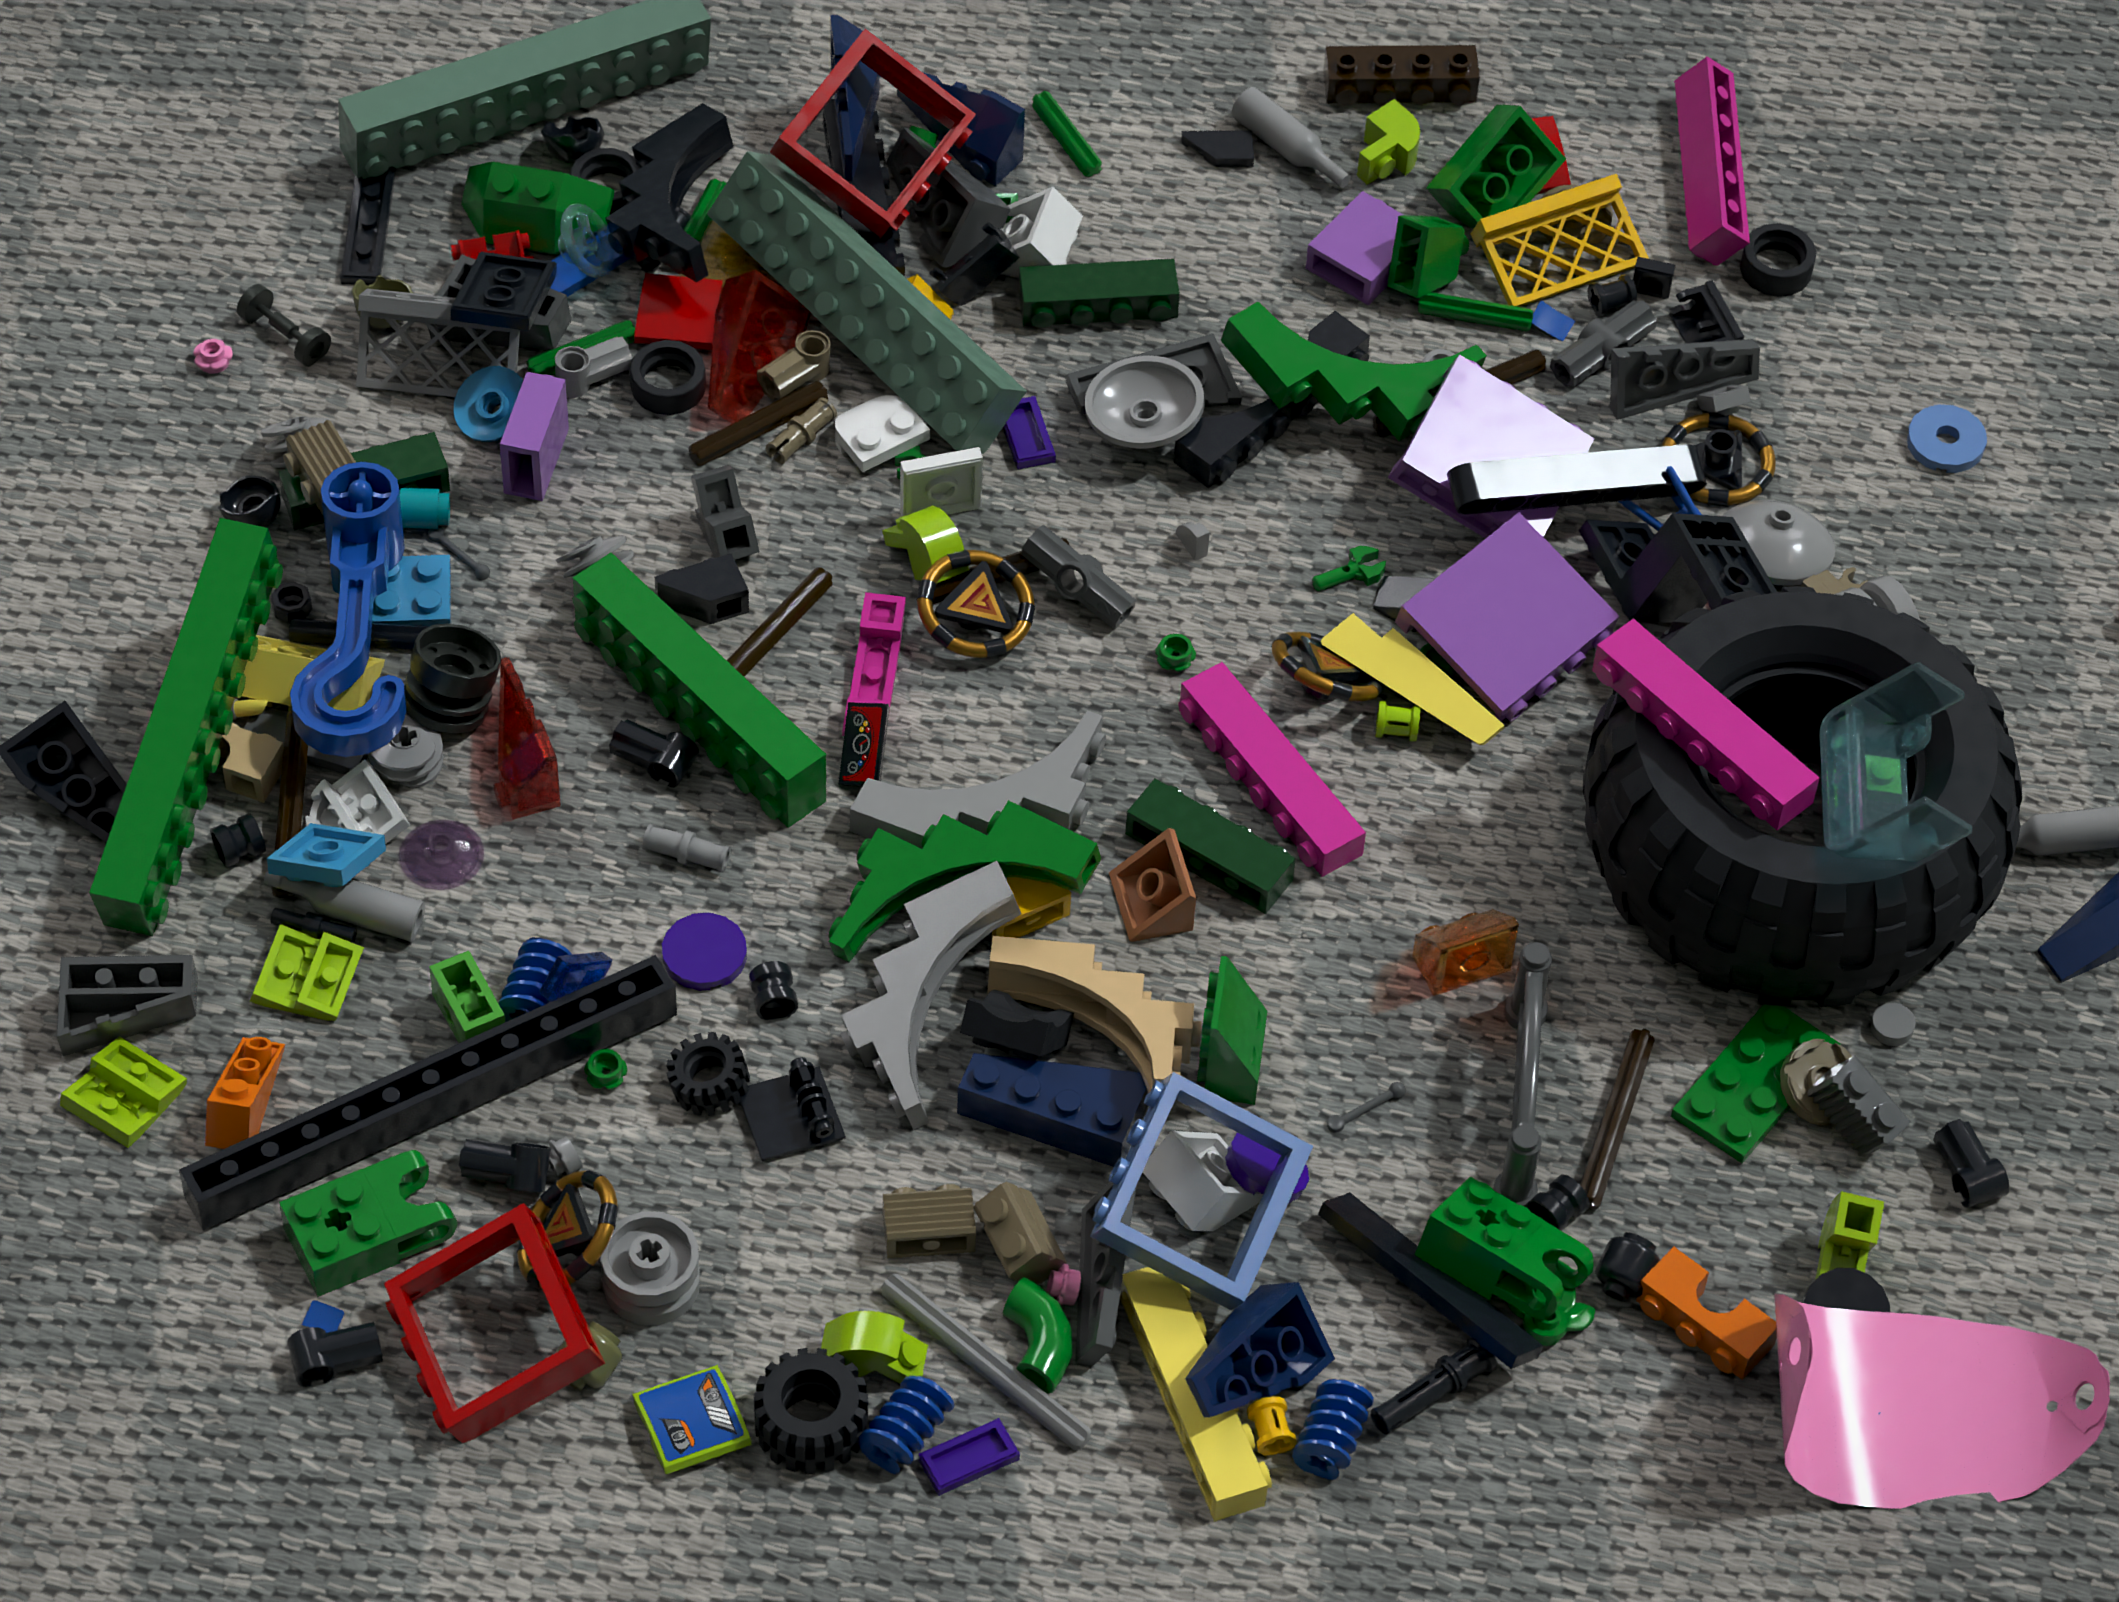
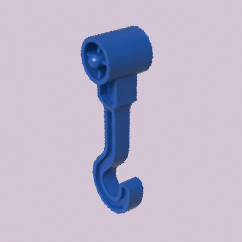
M368 462L343 465L333 470L324 479L321 497L327 550L330 560L333 591L339 594L336 637L334 643L325 652L311 661L295 677L290 691L293 721L298 735L306 745L323 754L341 757L369 754L387 745L400 732L406 715L404 683L400 678L392 675L382 676L374 682L371 698L362 707L343 711L336 710L327 705L333 698L350 688L363 675L370 653L374 599L376 596L387 591L388 571L393 569L402 559L405 550L400 491L397 478L390 470L379 464Z

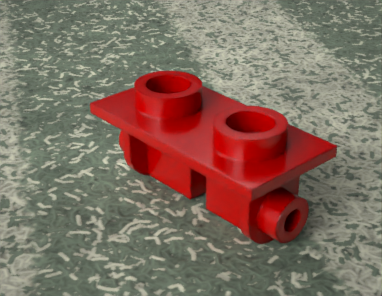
M519 230L492 235L494 250L487 251L485 237L457 240V244L450 245L453 261L459 260L461 255L476 260L480 252L534 259L531 255L524 256L523 249L530 248L528 233L520 234Z

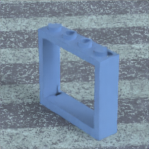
M1173 1072L1161 1082L1156 1080L1151 1092L1146 1095L1144 1104L1149 1106L1144 1119H1137L1128 1134L1126 1142L1131 1144V1148L1126 1158L1120 1157L1112 1169L1109 1181L1114 1185L1108 1198L1103 1196L1094 1209L1095 1214L1092 1220L1096 1224L1090 1237L1232 1310L1244 1303L1313 1146ZM1175 1100L1280 1155L1227 1277L1120 1222Z

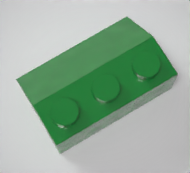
M1496 104L1426 189L1448 214L1474 229L1482 218L1530 203L1566 158L1520 105Z

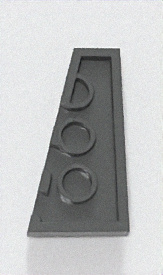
M1214 333L1130 356H1160L1178 361L1195 373L1202 384L1204 407L1241 404L1242 396ZM1123 359L1067 374L1066 384L1080 415L1086 414L1085 395L1094 377L1109 365Z
M1753 339L1612 348L1610 410L1616 420L1695 398L1698 394L1727 385H1740L1759 379L1760 347Z
M1109 1182L1082 1208L1079 1268L1081 1282L1078 1293L1075 1363L1093 1366L1106 1353H1110L1115 1345L1117 1336L1115 1325L1126 1255L1090 1237L1096 1224L1092 1220L1095 1214L1094 1209L1103 1196L1108 1198L1114 1185L1112 1182ZM1136 1187L1120 1220L1121 1223L1129 1227L1131 1226Z

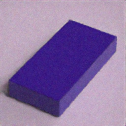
M1036 397L1022 398L1003 426L1017 470L1055 463L1056 454Z
M1000 1418L918 1454V1461L938 1496L1020 1460V1453Z

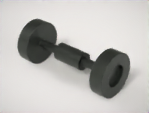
M255 284L248 288L237 304V314L247 323L253 324L263 315L266 316L272 327L288 339L295 338L298 340L294 356L306 367L312 366L327 354L331 345V336L320 327H313L304 334L300 333L299 326L279 311L273 313L270 310L274 295L268 288L262 284Z

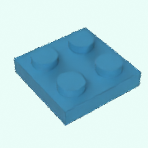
M450 555L402 556V559L396 566L388 571L387 591L376 596L374 599L372 623L420 626L451 624Z
M310 823L267 858L268 874L285 876L290 881L309 880L321 882L327 887H341L346 885L354 876L386 851L385 835Z

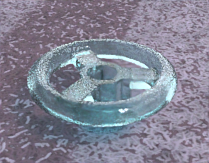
M577 203L568 206L561 217V236L558 239V248L566 262L575 264L580 271L590 277H604L611 271L614 264V250L608 241L610 233L605 223L593 209L586 205ZM576 216L578 228L572 230L573 218ZM590 224L597 232L601 244L597 242L595 235L591 231ZM594 254L602 263L600 266H594L585 258Z

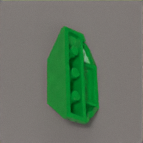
M487 162L469 166L461 205L478 235L485 237L486 244L494 245L492 235L519 230L520 234L528 233L530 248L523 250L557 256L581 243L592 234L607 228L606 217L610 215L615 190L563 172L499 162Z

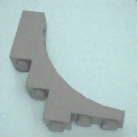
M1087 710L1074 731L1050 754L1028 768L994 782L966 788L929 790L901 787L867 778L850 808V832L871 839L876 830L880 828L922 849V840L927 829L932 824L937 825L943 814L988 835L987 826L991 817L996 811L1002 812L1008 800L1072 830L1074 824H1083L1089 810L1090 803L1085 800L1086 781L1090 772V765L1088 763L1092 756L1098 758L1101 755L1106 742V734L1102 733L1103 716Z
M998 861L905 903L904 906L910 920L904 922L903 925L911 942L872 959L879 973L872 980L880 997L841 1015L848 1030L840 1035L850 1056L853 1057L859 1054L865 1067L874 1065L882 1084L891 1081L895 1091L888 1094L889 1100L898 1118L907 1115L913 1130L929 1123L919 1092L917 1058L920 1034L931 1002L946 976L971 948L993 930L1021 915L1014 894Z

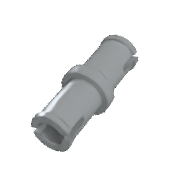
M651 823L645 831L642 843L643 850H651L675 857L678 863L687 865L688 862H693L717 869L720 872L725 871L731 854V846H724L696 838V833L686 831L682 834Z

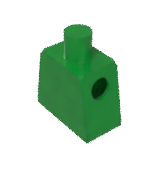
M1398 216L1387 286L1419 298L1454 281L1458 275L1460 257L1469 250V241L1464 235L1463 227L1434 216Z

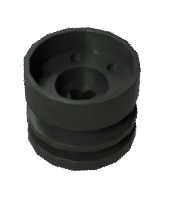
M456 624L432 625L422 630L415 640L410 659L411 668L406 675V684L404 685L406 712L421 725L440 732H469L481 726L488 713V704L492 698L491 689L496 683L501 664L500 650L493 640L480 631Z

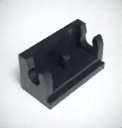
M989 222L982 227L983 231L989 235L944 273L935 267L929 272L933 278L939 281L935 285L939 292L959 306L968 303L1020 258L1005 233Z
M1713 280L1707 281L1701 286L1685 289L1676 295L1679 302L1691 299L1690 302L1684 305H1677L1669 310V315L1685 344L1744 340L1741 329Z

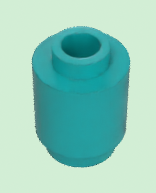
M400 489L403 528L439 529V525L449 526L450 493H440V489Z

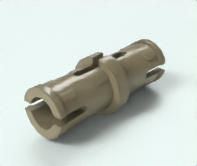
M820 397L801 416H794L788 421L787 428L766 445L765 449L768 456L772 458L778 452L780 455L775 461L783 465L804 444L809 446L816 438V433L837 417L834 405L831 403L824 410L823 407L829 400Z

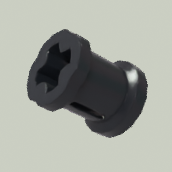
M1624 274L1620 275L1618 280L1602 285L1598 282L1590 283L1588 285V299L1596 316L1602 317L1607 314L1608 310L1624 307L1633 300L1637 302V291L1630 276Z

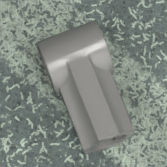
M622 336L619 338L614 337L586 349L578 346L564 347L555 355V377L566 380L567 398L581 397L588 392L590 384L630 369L633 357L628 344Z

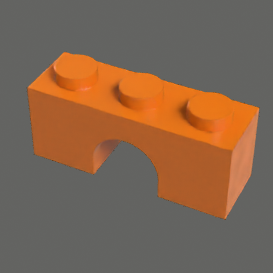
M1673 1247L1641 1280L1643 1293L1637 1297L1636 1301L1648 1317L1656 1321L1662 1320L1672 1327L1684 1344L1690 1347L1697 1346L1711 1356L1712 1362L1719 1370L1724 1373L1732 1372L1743 1380L1774 1347L1777 1338L1776 1321L1746 1299L1734 1310L1727 1313H1715L1704 1308L1698 1299L1704 1293L1709 1272L1676 1247Z

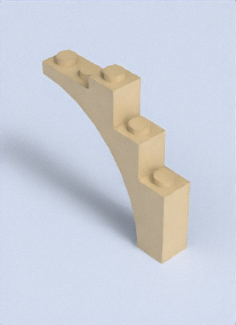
M1000 936L992 937L988 993L995 989L1008 993L1015 1000L1029 1002L1054 1010L1064 1009L1074 1012L1073 1018L1081 1020L1106 1035L1129 1056L1141 1072L1149 1093L1156 1080L1161 1082L1173 1072L1180 1075L1181 1063L1190 1064L1191 1047H1200L1202 1021H1193L1194 1003L1151 1000L1152 992L1143 991L1144 974L1102 970V962L1094 961L1095 944Z

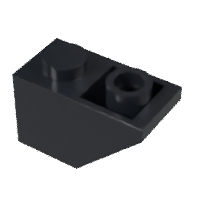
M731 553L717 558H708L701 563L681 569H672L654 577L655 594L674 612L709 624L749 613V589Z

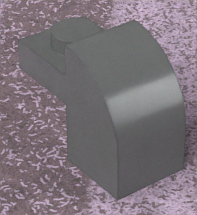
M730 465L692 475L691 479L698 509H695L696 516L714 557L717 558L731 553L735 560L760 552L752 516L741 505L734 469Z

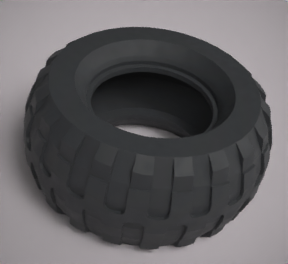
M1782 587L1781 592L1763 595L1753 590L1738 592L1723 597L1721 605L1714 610L1695 608L1674 620L1670 629L1657 639L1782 746L1820 752L1846 762L1857 770L1861 756L1903 761L1902 798L1899 806L1888 804L1894 817V821L1889 826L1868 838L1853 843L1837 846H1807L1771 837L1753 828L1735 815L1716 793L1708 776L1709 771L1703 766L1695 764L1687 752L1672 739L1665 738L1650 720L1643 714L1634 711L1626 700L1613 689L1612 695L1600 709L1594 723L1583 775V795L1586 802L1584 820L1590 846L1600 875L1606 879L1608 889L1612 894V901L1620 915L1628 924L1644 928L1645 935L1648 936V946L1670 964L1682 961L1693 970L1699 972L1698 981L1726 993L1733 987L1744 992L1758 994V1002L1771 1005L1790 1006L1792 999L1816 1000L1820 1007L1852 1004L1854 997L1861 992L1869 990L1882 996L1906 986L1910 979L1917 976L1923 969H1933L1975 929L1978 919L1993 906L1998 898L2017 846L2021 827L2019 812L2022 802V782L2013 738L2009 736L2004 720V710L1992 688L1977 683V679L1974 676L1975 665L1956 646L1939 642L1934 636L1929 634V626L1904 612L1895 614L1874 605V600L1846 592H1844L1843 596L1816 593L1812 587ZM1861 694L1897 717L1894 726L1871 751H1868L1835 729L1838 719Z

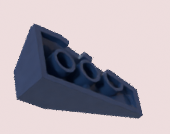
M830 15L831 71L863 31L839 15ZM863 62L858 64L834 95L844 178L846 181H853L880 94L881 76Z
M924 73L976 114L967 126L972 131L971 135L960 149L953 145L949 152L975 179L985 180L997 186L1023 160L1025 109L996 92L983 89L980 93L968 90L967 85L964 83L955 82L950 86L943 84L937 76ZM897 89V96L930 132L939 135L938 140L941 142L949 129Z
M2119 872L2038 948L2037 952L2061 983L2119 957Z
M1299 1282L1260 1285L1246 1298L1244 1303L1232 1311L1185 1380L1203 1417L1207 1418L1247 1405L1250 1401L1273 1396L1287 1388L1307 1384L1324 1370L1335 1357Z

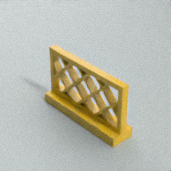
M1617 173L1479 220L1470 233L1476 247L1482 246L1508 305L1521 307L1635 268L1637 257L1649 259L1619 194L1622 184ZM1609 206L1613 207L1618 218L1615 228L1595 220L1600 209ZM1592 212L1591 217L1585 215ZM1573 219L1587 225L1581 240L1562 232L1565 221ZM1558 224L1557 229L1551 227L1553 225ZM1592 228L1611 237L1606 251L1586 243ZM1541 231L1553 237L1548 251L1527 243L1532 232ZM1524 235L1523 240L1517 238ZM1616 239L1630 245L1635 258L1625 261L1612 255L1611 252ZM1558 240L1578 248L1572 263L1552 254ZM1505 242L1519 248L1514 262L1511 263L1500 258L1494 245ZM1524 251L1544 260L1538 275L1518 266ZM1582 251L1602 259L1597 271L1590 272L1577 266ZM1607 262L1613 264L1611 266L1606 267ZM1548 263L1568 271L1564 282L1557 284L1543 277ZM1514 274L1534 283L1531 293L1517 298L1511 284ZM1573 274L1579 276L1572 279ZM1539 285L1544 287V289L1538 290Z

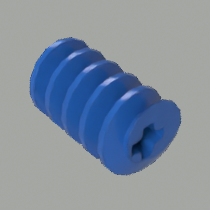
M539 937L529 938L521 945L518 957L512 965L513 970L507 978V984L502 990L501 999L498 1002L505 1015V1022L557 999L556 995L563 988L561 981L567 978V968L571 966L574 960L572 953L567 948L556 942Z
M907 1376L900 1383V1389L895 1390L890 1396V1402L885 1403L879 1410V1416H875L869 1423V1429L864 1430L859 1436L861 1451L873 1463L891 1474H898L900 1467L897 1462L902 1465H910L913 1462L914 1457L911 1451L920 1452L923 1449L924 1442L921 1437L929 1439L933 1436L934 1428L931 1424H942L945 1419L941 1411L950 1412L955 1407L954 1401L934 1381L921 1376Z
M1330 1379L1318 1386L1316 1398L1311 1403L1310 1414L1306 1416L1304 1429L1299 1434V1443L1294 1447L1292 1455L1295 1464L1300 1469L1328 1480H1334L1339 1477L1340 1472L1338 1469H1345L1350 1466L1351 1457L1349 1454L1356 1450L1357 1442L1355 1439L1362 1434L1363 1428L1360 1424L1367 1421L1368 1412L1366 1409L1372 1407L1374 1397L1364 1387L1339 1379Z

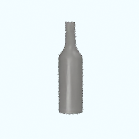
M1250 87L1237 98L1232 107V117L1248 130H1252L1254 135L1291 164L1297 167L1315 168L1341 188H1344L1350 182L1351 176L1325 155L1318 135L1258 88Z
M2119 806L2034 815L2021 825L2016 847L2025 849L2037 856L2119 848Z
M268 869L264 877V884L302 896L321 915L413 942L424 918L426 906L424 901L352 879L341 887H327L321 882L309 880L290 881L285 876L268 874Z

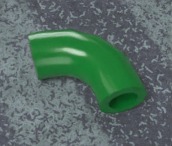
M1023 1277L1015 1285L1007 1298L1003 1309V1316L1022 1328L1028 1338V1349L1018 1363L1017 1370L1045 1393L1050 1394L1054 1392L1061 1382L1072 1357V1329L1059 1302L1038 1284Z

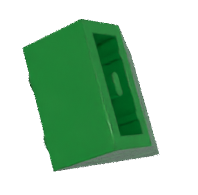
M1221 956L1219 973L1210 972L1197 1082H1204L1205 1089L1228 1101L1255 1105L1267 1009L1227 956Z

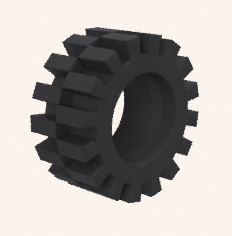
M708 1032L707 1039H703L701 1033L695 1034L696 1042L690 1044L686 1038L680 1042L682 1051L674 1048L671 1052L673 1060H667V1078L677 1102H680L682 1108L687 1112L692 1108L694 1115L701 1116L703 1109H706L707 1115L713 1116L716 1115L715 1108L721 1107L724 1113L730 1110L728 1102L732 1101L737 1105L741 1101L739 1093L746 1094L749 1089L747 1082H750V1074L742 1050H740L735 1040L731 1042L729 1036L722 1034L719 1040L716 1032ZM711 1066L724 1068L721 1074L712 1080L705 1082L693 1080V1077L704 1068Z

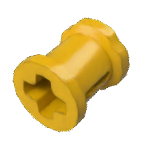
M1276 1396L1265 1397L1253 1402L1247 1408L1248 1418L1255 1423L1259 1438L1256 1442V1448L1258 1453H1261L1263 1456L1285 1453L1292 1450L1297 1444L1296 1435L1289 1430L1285 1413L1288 1406L1284 1398Z

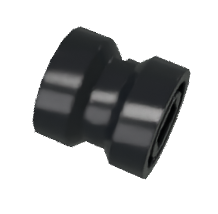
M251 813L238 817L236 823L230 826L221 824L210 829L214 848L225 868L238 864L240 858L246 855L255 857L266 852L264 838Z
M770 961L757 965L751 970L749 981L751 990L757 994L754 998V1005L759 1018L772 1020L790 1017L796 1012L798 1000L796 992L790 988L793 984V977L788 964L781 961Z
M1561 1174L1549 1184V1190L1546 1193L1540 1192L1529 1200L1527 1207L1531 1213L1562 1231L1568 1226V1219L1579 1217L1589 1208L1590 1203L1581 1185L1572 1177Z

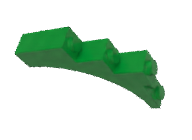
M1259 301L1227 320L1220 340L1279 409L1292 401L1299 403L1312 393L1339 425L1352 417L1355 420L1360 419L1371 409L1398 441L1411 434H1415L1444 380L1442 377L1444 372L1458 355L1476 362L1481 368L1487 356L1476 344L1453 356L1424 363L1387 364L1362 361L1334 353L1304 339L1279 322Z
M1009 800L1002 812L996 811L991 817L987 826L988 835L945 814L942 815L937 825L932 824L927 829L922 840V849L878 828L873 837L865 839L858 850L857 865L865 882L861 880L857 883L850 897V907L843 917L839 916L833 922L828 935L830 939L829 944L835 956L850 962L878 928L892 915L905 908V903L995 861H998L1005 878L1017 877L1052 883L1081 894L1101 861L1098 844Z

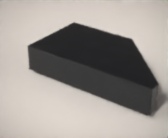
M1252 130L1182 131L1181 144L1185 147L1190 146L1204 156V160L1214 167L1254 166Z

